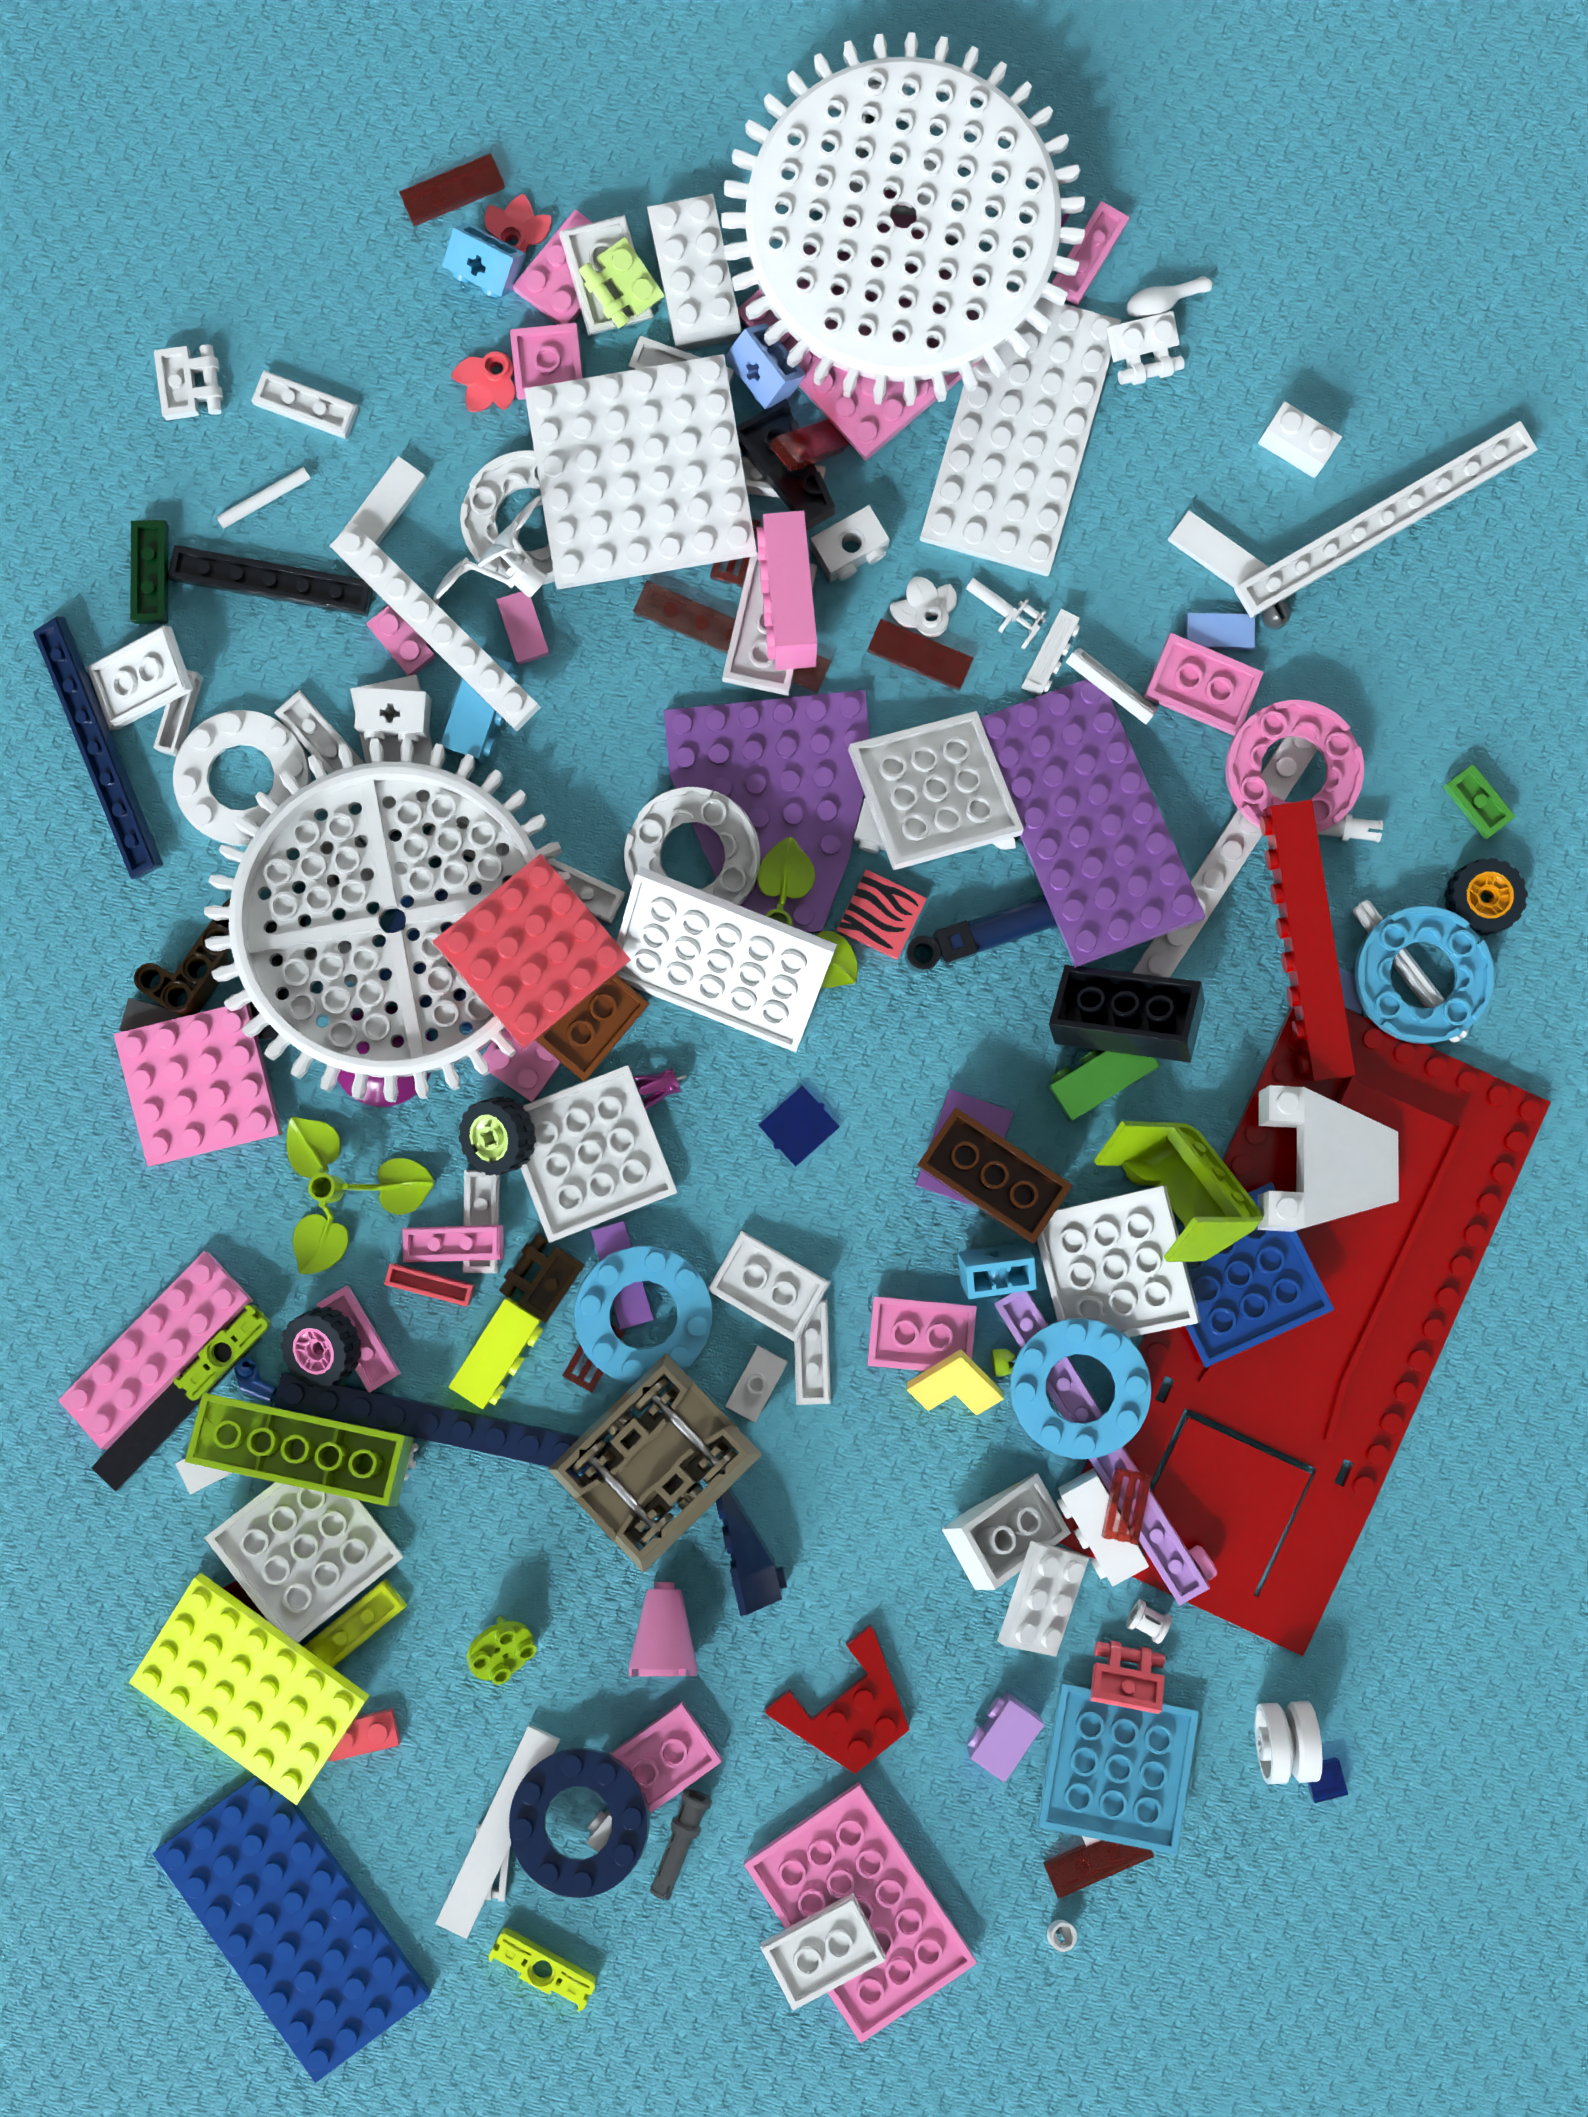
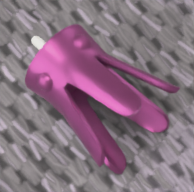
M672 1067L657 1074L633 1076L634 1079H642L636 1082L637 1087L640 1088L639 1093L641 1095L653 1093L643 1100L645 1110L668 1095L680 1093L678 1081L687 1077L683 1075L676 1078Z

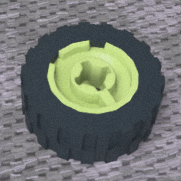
M499 1096L468 1107L469 1110L464 1112L462 1122L459 1124V1142L462 1145L463 1155H466L470 1165H473L477 1171L484 1172L485 1175L491 1176L496 1174L497 1176L517 1170L522 1165L528 1163L529 1157L535 1150V1126L530 1119L531 1116L528 1111L524 1110L522 1104L516 1103L510 1097L504 1098V1096Z

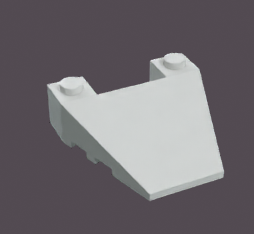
M1269 1085L1259 1091V1126L1297 1128L1296 1192L1267 1191L1258 1195V1207L1263 1213V1220L1258 1225V1230L1293 1232L1399 1201L1398 1131L1305 1087Z

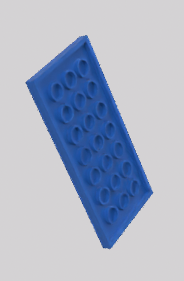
M256 1775L152 1853L315 2083L429 1998L431 1994L429 1988L298 1805H295Z

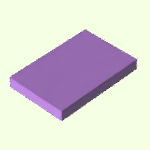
M949 1089L929 1146L955 1107L1003 1139H1005L1014 1112ZM920 1170L915 1186L974 1206Z

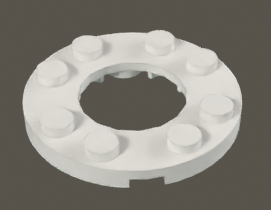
M534 450L515 451L499 456L479 470L469 483L470 487L461 505L460 522L465 543L477 563H479L483 554L494 545L495 540L499 536L496 518L498 508L503 500L516 490L525 488L540 489ZM549 544L542 549L530 552L525 551L534 561L532 565L547 577L542 585L554 582L555 578ZM514 547L512 552L507 553L513 560L517 557L523 560ZM501 556L482 566L505 577H510L505 573L510 565Z
M234 710L217 714L205 720L187 736L176 756L173 770V787L181 811L196 829L222 843L233 846H248L253 837L244 834L234 821L239 816L249 819L254 825L261 827L270 816V813L262 809L260 805L246 810H234L218 802L213 796L209 784V774L216 757L226 749L238 745L252 746L264 752L271 761L274 771L273 787L268 796L278 806L292 795L284 787L280 774L287 771L296 778L299 786L303 788L311 783V769L309 768L308 757L302 744L286 726L263 713Z
M700 787L673 789L662 793L646 804L638 813V817L630 833H628L625 843V869L631 887L640 866L667 877L661 861V850L664 840L678 826L684 823L698 822L708 825L719 835L725 849V862L720 875L713 883L699 890L740 906L751 892L760 867L758 836L745 811L727 796Z

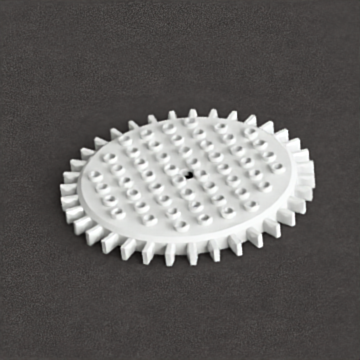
M908 32L904 43L905 57L887 56V43L883 33L876 34L873 47L875 60L860 63L857 57V50L852 41L844 42L843 59L847 68L836 73H832L828 61L821 53L815 55V73L821 81L811 88L804 84L798 74L791 71L787 75V84L797 99L787 108L778 98L770 93L764 98V107L769 114L778 120L773 128L768 130L750 119L745 125L746 134L751 139L762 144L758 156L739 149H734L732 153V163L739 168L752 171L749 183L725 180L724 195L747 200L746 212L721 213L722 228L746 229L747 237L746 241L725 245V259L737 260L750 257L753 268L732 277L734 290H744L758 284L763 295L761 298L752 301L745 308L748 319H755L771 309L779 320L769 327L764 334L766 344L770 346L778 342L785 333L789 332L798 341L787 357V364L791 368L798 365L804 355L810 351L822 359L815 368L814 383L820 386L827 379L832 366L845 370L848 373L843 381V396L850 398L856 390V382L859 376L875 379L876 383L873 388L874 404L880 405L886 396L887 381L904 382L903 397L907 406H913L917 396L915 381L928 379L933 381L934 394L938 402L945 401L948 386L944 376L958 371L969 393L975 391L978 384L977 375L971 365L984 358L991 371L998 378L1002 376L1006 366L996 350L1005 342H1008L1016 353L1025 358L1029 354L1031 346L1027 339L1017 330L1027 321L1037 330L1046 334L1050 329L1052 321L1047 315L1035 308L1040 297L1063 306L1068 296V292L1048 282L1051 271L1075 276L1080 263L1072 258L1057 255L1059 243L1082 244L1085 235L1084 229L1061 226V214L1082 212L1085 205V197L1072 196L1060 198L1058 185L1075 181L1078 178L1080 169L1079 165L1076 164L1054 170L1050 157L1063 152L1067 148L1069 138L1067 134H1063L1044 143L1037 131L1045 127L1051 120L1053 113L1051 107L1047 106L1039 110L1028 119L1019 107L1027 102L1032 85L1028 81L1017 88L1011 97H1008L998 89L999 85L1004 81L1007 64L1001 61L993 68L987 80L972 73L977 66L979 48L974 46L966 53L961 68L945 63L949 47L948 38L943 36L940 37L935 46L934 59L916 57L918 41L914 32ZM881 84V86L878 89H872L869 87L871 85ZM906 87H911L915 93L908 96L902 90ZM940 93H944L948 96L949 99L945 102H941L937 99L936 96ZM971 101H974L975 103L979 104L981 107H980V108H974V107L970 104V102H971ZM831 109H838L841 114L838 117H831L828 112ZM866 115H871L875 120L873 123L867 124L862 118ZM904 121L909 127L905 130H900L896 124ZM937 127L942 130V134L934 136L930 130ZM966 134H973L976 140L974 142H967L964 136ZM791 137H798L801 142L793 146L789 144L788 140ZM1006 140L1009 142L1010 147L1003 149L998 145V142ZM826 143H831L835 148L831 152H826L822 146ZM864 149L868 152V156L860 158L856 155V152ZM897 155L902 158V162L900 164H893L890 158ZM926 162H933L936 168L929 171L925 169L924 164ZM966 168L969 170L970 175L962 177L959 175L958 170ZM786 171H791L795 176L791 180H786L782 177V174ZM1000 174L1004 181L996 183L992 180V176ZM824 177L828 180V184L819 186L816 180ZM1033 180L1037 183L1038 187L1036 189H1029L1026 186V182ZM858 183L862 186V190L860 192H853L850 186ZM886 190H893L896 196L888 199L884 196V192ZM920 196H927L930 202L927 205H922L917 199ZM955 202H960L963 204L964 209L955 211L951 205ZM899 204V206L911 208L913 206L916 210V222L912 223L908 228L895 226L890 218L895 205ZM784 205L788 208V212L779 214L776 212V208ZM993 208L997 211L998 215L996 217H989L985 211ZM818 211L822 214V218L815 221L810 218V214ZM1023 214L1029 215L1031 222L1024 224L1020 221L1019 217ZM846 218H853L856 224L848 227L844 224V220ZM880 224H887L890 230L887 233H881L877 227ZM915 230H920L924 236L921 239H915L911 233ZM953 236L957 239L958 243L951 246L946 243L945 239ZM778 239L782 242V246L774 249L770 246V242ZM983 242L989 243L991 250L984 252L979 248V245ZM811 245L815 247L816 252L808 255L803 250L806 246ZM1015 249H1022L1025 252V256L1017 258L1014 256L1013 251ZM840 252H847L850 258L847 261H841L837 255ZM874 258H880L884 264L881 267H874L871 261ZM913 264L918 270L910 274L905 270V267ZM947 270L951 273V278L943 280L940 278L939 273ZM980 276L985 280V284L977 286L974 284L973 279ZM800 280H807L810 286L807 289H801L797 283ZM1009 283H1016L1019 290L1017 292H1010L1007 289V285ZM834 286H841L844 292L841 295H834L831 289ZM868 292H874L878 298L870 302L865 298V295ZM907 298L912 304L908 308H903L900 306L899 301ZM940 304L945 308V312L937 314L933 311V307ZM974 310L978 313L979 318L977 320H970L966 314ZM828 320H834L838 326L830 330L826 328L825 323ZM862 326H867L872 332L868 336H863L859 333V329ZM896 332H901L904 334L905 340L896 342L892 336ZM934 338L939 342V346L930 348L926 343L927 340Z
M375 738L371 739L369 747L371 763L355 766L354 755L346 744L339 745L338 756L342 762L343 769L328 775L326 774L324 764L315 755L308 757L309 768L314 773L316 780L303 788L299 786L294 776L287 771L280 774L282 783L292 795L280 806L276 805L270 796L260 791L255 795L260 807L270 813V816L261 827H257L249 819L239 816L234 821L244 834L253 837L246 851H240L230 845L221 844L219 852L229 861L240 863L235 878H228L223 875H210L208 882L219 890L232 891L228 907L217 905L204 907V914L208 918L216 921L229 920V935L208 938L205 940V945L212 951L232 949L234 958L233 964L220 966L211 973L218 982L228 981L240 976L245 988L224 1001L226 1008L234 1011L252 1002L260 1013L244 1025L241 1029L243 1033L251 1038L259 1034L267 1025H271L279 1034L268 1045L264 1055L271 1060H275L281 1056L288 1045L292 1044L301 1051V1054L293 1064L291 1074L299 1079L307 1073L314 1059L327 1064L326 1071L321 1078L320 1088L328 1092L333 1090L337 1083L338 1075L343 1070L355 1074L352 1085V1097L355 1099L363 1100L367 1092L369 1076L384 1078L383 1093L388 1102H396L399 1093L397 1086L398 1078L414 1076L415 1090L421 1099L429 1098L430 1093L427 1073L443 1069L446 1083L455 1091L461 1088V1084L454 1064L470 1058L475 1070L485 1077L490 1073L488 1062L481 1056L480 1051L491 1042H495L501 1052L509 1057H513L516 1054L513 1043L503 1035L506 1028L454 968L448 966V960L436 948L433 940L442 934V927L445 924L457 922L499 888L505 879L511 878L539 854H542L548 860L557 857L562 853L559 842L548 843L539 849L533 847L529 837L541 831L547 825L544 816L540 814L532 817L524 825H519L513 814L523 807L527 800L526 794L522 790L512 794L504 804H501L492 797V794L502 783L503 776L501 772L495 769L488 775L484 784L479 787L468 781L475 768L476 761L474 756L466 754L461 760L457 772L453 774L441 769L446 759L444 746L438 743L435 744L431 751L428 765L413 763L415 748L412 740L408 738L403 739L400 747V762L384 761V749L379 739ZM426 792L430 794L429 800L427 802H419L418 796L420 793ZM387 799H395L396 804L393 808L387 809L384 807V802ZM361 805L362 810L359 814L353 815L350 813L352 806ZM320 811L328 812V817L324 821H318L316 819L317 814ZM467 819L469 820V826L465 829H460L457 827L458 821ZM427 825H433L436 827V830L432 835L424 834V828ZM392 832H401V839L396 842L391 841L390 835ZM361 836H365L368 839L367 845L363 848L356 846V842ZM333 844L334 849L330 854L322 852L324 845ZM501 845L508 846V854L504 856L497 853L498 847ZM292 850H298L300 856L296 860H289V853ZM466 852H474L476 857L473 861L466 862L463 859ZM433 858H440L442 863L440 867L432 868L430 867V861ZM400 862L408 866L407 872L402 875L395 872V867ZM367 870L374 872L373 878L369 881L362 879V874ZM558 872L567 885L572 883L569 872ZM331 877H339L340 882L336 887L328 885ZM304 883L306 885L305 891L300 894L295 893L294 887L296 884ZM474 884L482 886L481 892L477 895H472L469 892L470 887ZM264 889L271 890V896L267 900L260 898V893ZM441 890L448 892V897L444 901L436 900V894ZM406 897L414 899L413 905L409 908L402 906V901ZM372 903L380 905V909L376 914L368 912V907ZM399 909L404 912L406 926L403 930L395 933H386L381 928L380 919L386 910ZM337 910H345L346 915L344 919H334V914ZM304 916L311 917V924L307 927L300 925V920ZM270 922L277 923V929L273 933L266 932V926ZM412 930L420 932V937L415 941L408 939V934ZM378 936L386 938V943L382 947L374 945V940ZM343 943H351L352 949L349 953L343 954L340 952V947ZM310 949L317 950V957L314 960L306 959V953ZM281 955L283 957L282 964L274 967L272 965L273 957ZM418 963L426 965V970L422 974L414 972V967ZM385 969H389L392 972L391 978L387 981L380 979V973ZM350 976H356L358 979L354 987L346 985V980ZM321 982L323 990L318 994L313 993V984ZM281 989H288L289 996L285 1000L278 999V992ZM457 990L466 991V998L463 1001H456L454 999V994ZM424 996L432 998V1004L427 1008H423L420 1005V1000ZM392 1002L397 1003V1012L388 1014L386 1012L387 1005ZM356 1009H362L364 1012L363 1018L359 1021L352 1019V1013ZM324 1015L328 1016L329 1024L326 1027H319L318 1019ZM464 1023L472 1024V1032L468 1035L460 1032V1028ZM432 1029L437 1030L438 1038L435 1041H428L426 1038L427 1032ZM396 1036L404 1038V1044L399 1048H395L392 1045V1040ZM364 1042L368 1043L370 1046L369 1052L359 1054L358 1046Z

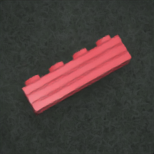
M396 1263L389 1264L384 1285L466 1307L471 1305L476 1287L475 1284Z

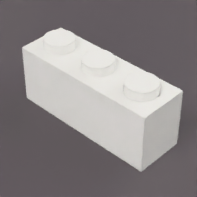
M1094 1468L1058 1487L1062 1498L1057 1500V1503L1066 1519L1073 1517L1079 1528L1074 1530V1533L1083 1549L1090 1547L1096 1558L1091 1560V1563L1100 1579L1107 1577L1113 1587L1149 1567L1145 1556Z

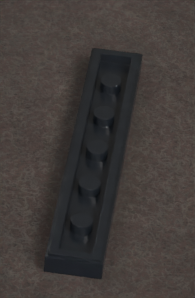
M174 545L167 577L170 581L366 617L369 614L373 589L363 579Z
M237 1316V1317L227 1326V1329H228V1327H229L239 1316ZM260 1337L241 1358L246 1357L262 1338ZM223 1342L218 1343L214 1349L216 1359L220 1362H226L230 1359L232 1354L230 1346ZM199 1356L183 1371V1373L199 1358ZM236 1363L207 1392L208 1394H211L231 1373ZM173 1382L91 1468L115 1492L120 1490L200 1405L201 1398L194 1401L190 1400L185 1395L187 1391L184 1388L179 1389Z

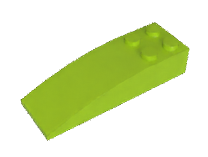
M202 1393L185 1463L383 1506H398L414 1437Z

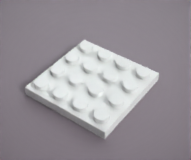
M977 711L849 745V754L893 870L1017 837L1022 834L1024 828Z
M629 1065L524 1105V1110L528 1111L531 1116L530 1119L535 1126L536 1143H534V1153L529 1157L528 1163L522 1165L521 1171L549 1243L678 1193Z
M1166 1185L1055 1211L1038 1237L1037 1242L1057 1321L1069 1318L1095 1319L1116 1327L1128 1337L1192 1325L1201 1321L1186 1262H1166L1163 1257L1179 1237Z
M278 1482L273 1483L204 1538L266 1619L297 1643L404 1557L360 1500Z

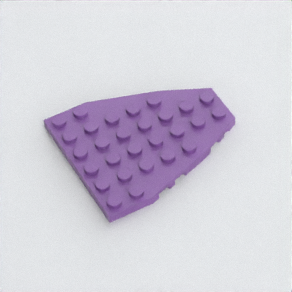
M865 690L663 710L670 778L675 789L682 787L706 788L719 792L737 803L745 811L755 827L760 844V865L767 853L777 843L788 837L794 838L814 866L815 882L812 889L802 898L792 899L786 896L784 911L792 918L793 927L807 933L823 931L849 862L864 795L848 749L852 743L870 739ZM693 822L691 823L713 874L717 878L725 862L724 845L719 835L708 825ZM757 876L751 892L740 906L766 916L769 911L777 909L780 895L774 897L765 895L759 887Z

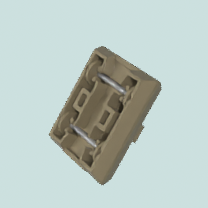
M665 1353L548 1470L613 1542L644 1573L763 1454L676 1362ZM668 1377L674 1383V1385L660 1397V1395L665 1391V1389L670 1384V1382L666 1379ZM654 1402L640 1418L630 1414L635 1408L641 1412ZM610 1433L614 1437L610 1441L612 1443V1446L599 1459H597V1457L607 1447V1444L603 1439ZM735 1448L739 1452V1454H737L732 1449ZM590 1464L592 1465L581 1476H579L578 1473L583 1471ZM702 1479L709 1484L705 1489L700 1484ZM679 1504L678 1507L682 1511L674 1517L670 1511Z

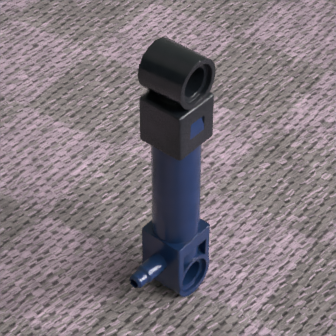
M1043 895L1034 900L969 922L965 920L936 930L933 938L918 936L909 943L905 952V961L913 971L925 973L932 970L939 959H941L942 965L946 966L973 957L979 952L1049 928L1055 929L1058 926L1046 897ZM918 946L927 947L932 953L931 960L927 963L918 962L914 958V949Z

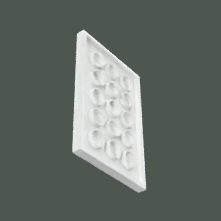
M640 866L634 878L617 939V944L629 956L631 961L616 974L633 988L796 1052L837 944Z

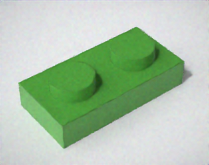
M1474 764L1468 766L1443 786L1484 839L1491 837L1516 817Z

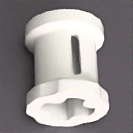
M1139 1599L1129 1613L1126 1627L1131 1630L1136 1628L1152 1637L1153 1642L1159 1644L1165 1638L1170 1628L1172 1616L1167 1613L1162 1615L1146 1606L1145 1601Z

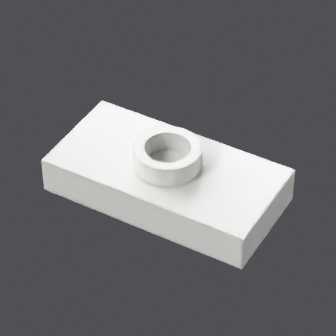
M757 1345L725 1407L756 1423L788 1361Z

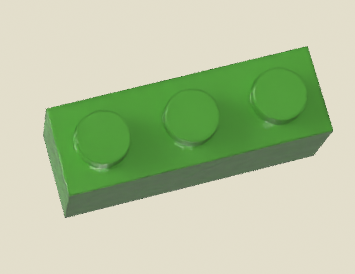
M1094 1049L1080 1058L1082 1065L1071 1071L1069 1066L1052 1075L1051 1078L1054 1082L1047 1086V1089L1067 1121H1073L1157 1069L1160 1065L1153 1057L1109 1051L1100 1053L1099 1050Z

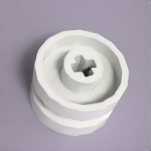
M1309 1701L1290 1702L1285 1709V1713L1278 1703L1258 1704L1255 1712V1739L1259 1765L1264 1781L1268 1785L1286 1784L1292 1773L1299 1783L1318 1782L1322 1775V1743L1316 1713L1312 1704Z

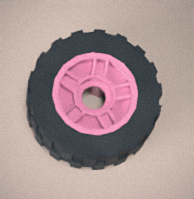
M331 1307L314 1308L294 1318V1320L287 1324V1329L283 1331L281 1349H283L284 1362L287 1363L290 1373H293L298 1381L306 1383L307 1386H317V1388L330 1386L349 1376L352 1370L358 1366V1359L361 1358V1340L358 1338V1331L351 1324V1320L342 1315V1312L339 1310H332Z

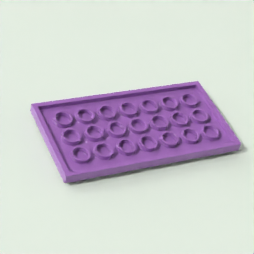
M1088 679L980 718L1024 828L1020 838L1074 967L1204 920V911L1110 696Z

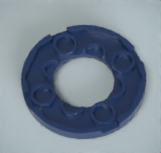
M566 1749L540 1761L526 1774L519 1784L513 1797L509 1814L511 1844L524 1871L544 1889L571 1898L599 1895L623 1881L638 1864L649 1836V1807L645 1793L642 1792L638 1782L632 1775L633 1772L623 1762L597 1749ZM570 1787H587L597 1792L608 1804L612 1816V1832L607 1844L597 1854L585 1859L570 1858L560 1853L553 1846L545 1828L546 1812L551 1800L560 1791Z

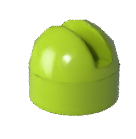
M1008 1349L991 1350L994 1377L1007 1376L1012 1373L1015 1363L1009 1361L1016 1359L1012 1351Z

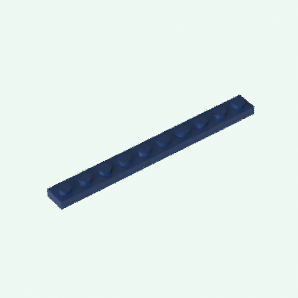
M288 1372L281 1373L274 1403L276 1408L547 1467L553 1465L581 1437L372 1391L369 1393L366 1389L339 1383L323 1388H317V1386L309 1387L306 1383L298 1381L293 1373ZM605 1442L607 1444V1447L597 1457V1459H599L612 1446V1443ZM590 1464L588 1467H586V1468H585L583 1471H581L579 1474H583V1473H584L589 1467H591L592 1465Z

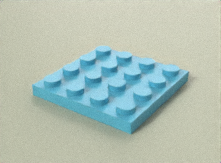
M1060 1682L1037 1826L1177 1855L1199 1711L1163 1703L1162 1711L1156 1714L1090 1701L1091 1688Z

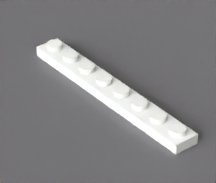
M354 522L330 544V547L516 731L541 708Z

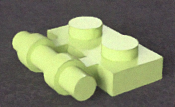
M625 237L598 255L596 260L603 269L601 272L596 273L590 262L579 269V272L586 281L584 283L585 287L590 293L594 292L604 307L603 313L607 319L612 318L618 329L629 322L622 311L627 306L634 316L638 317L665 296ZM611 280L621 295L616 300L605 286V283Z

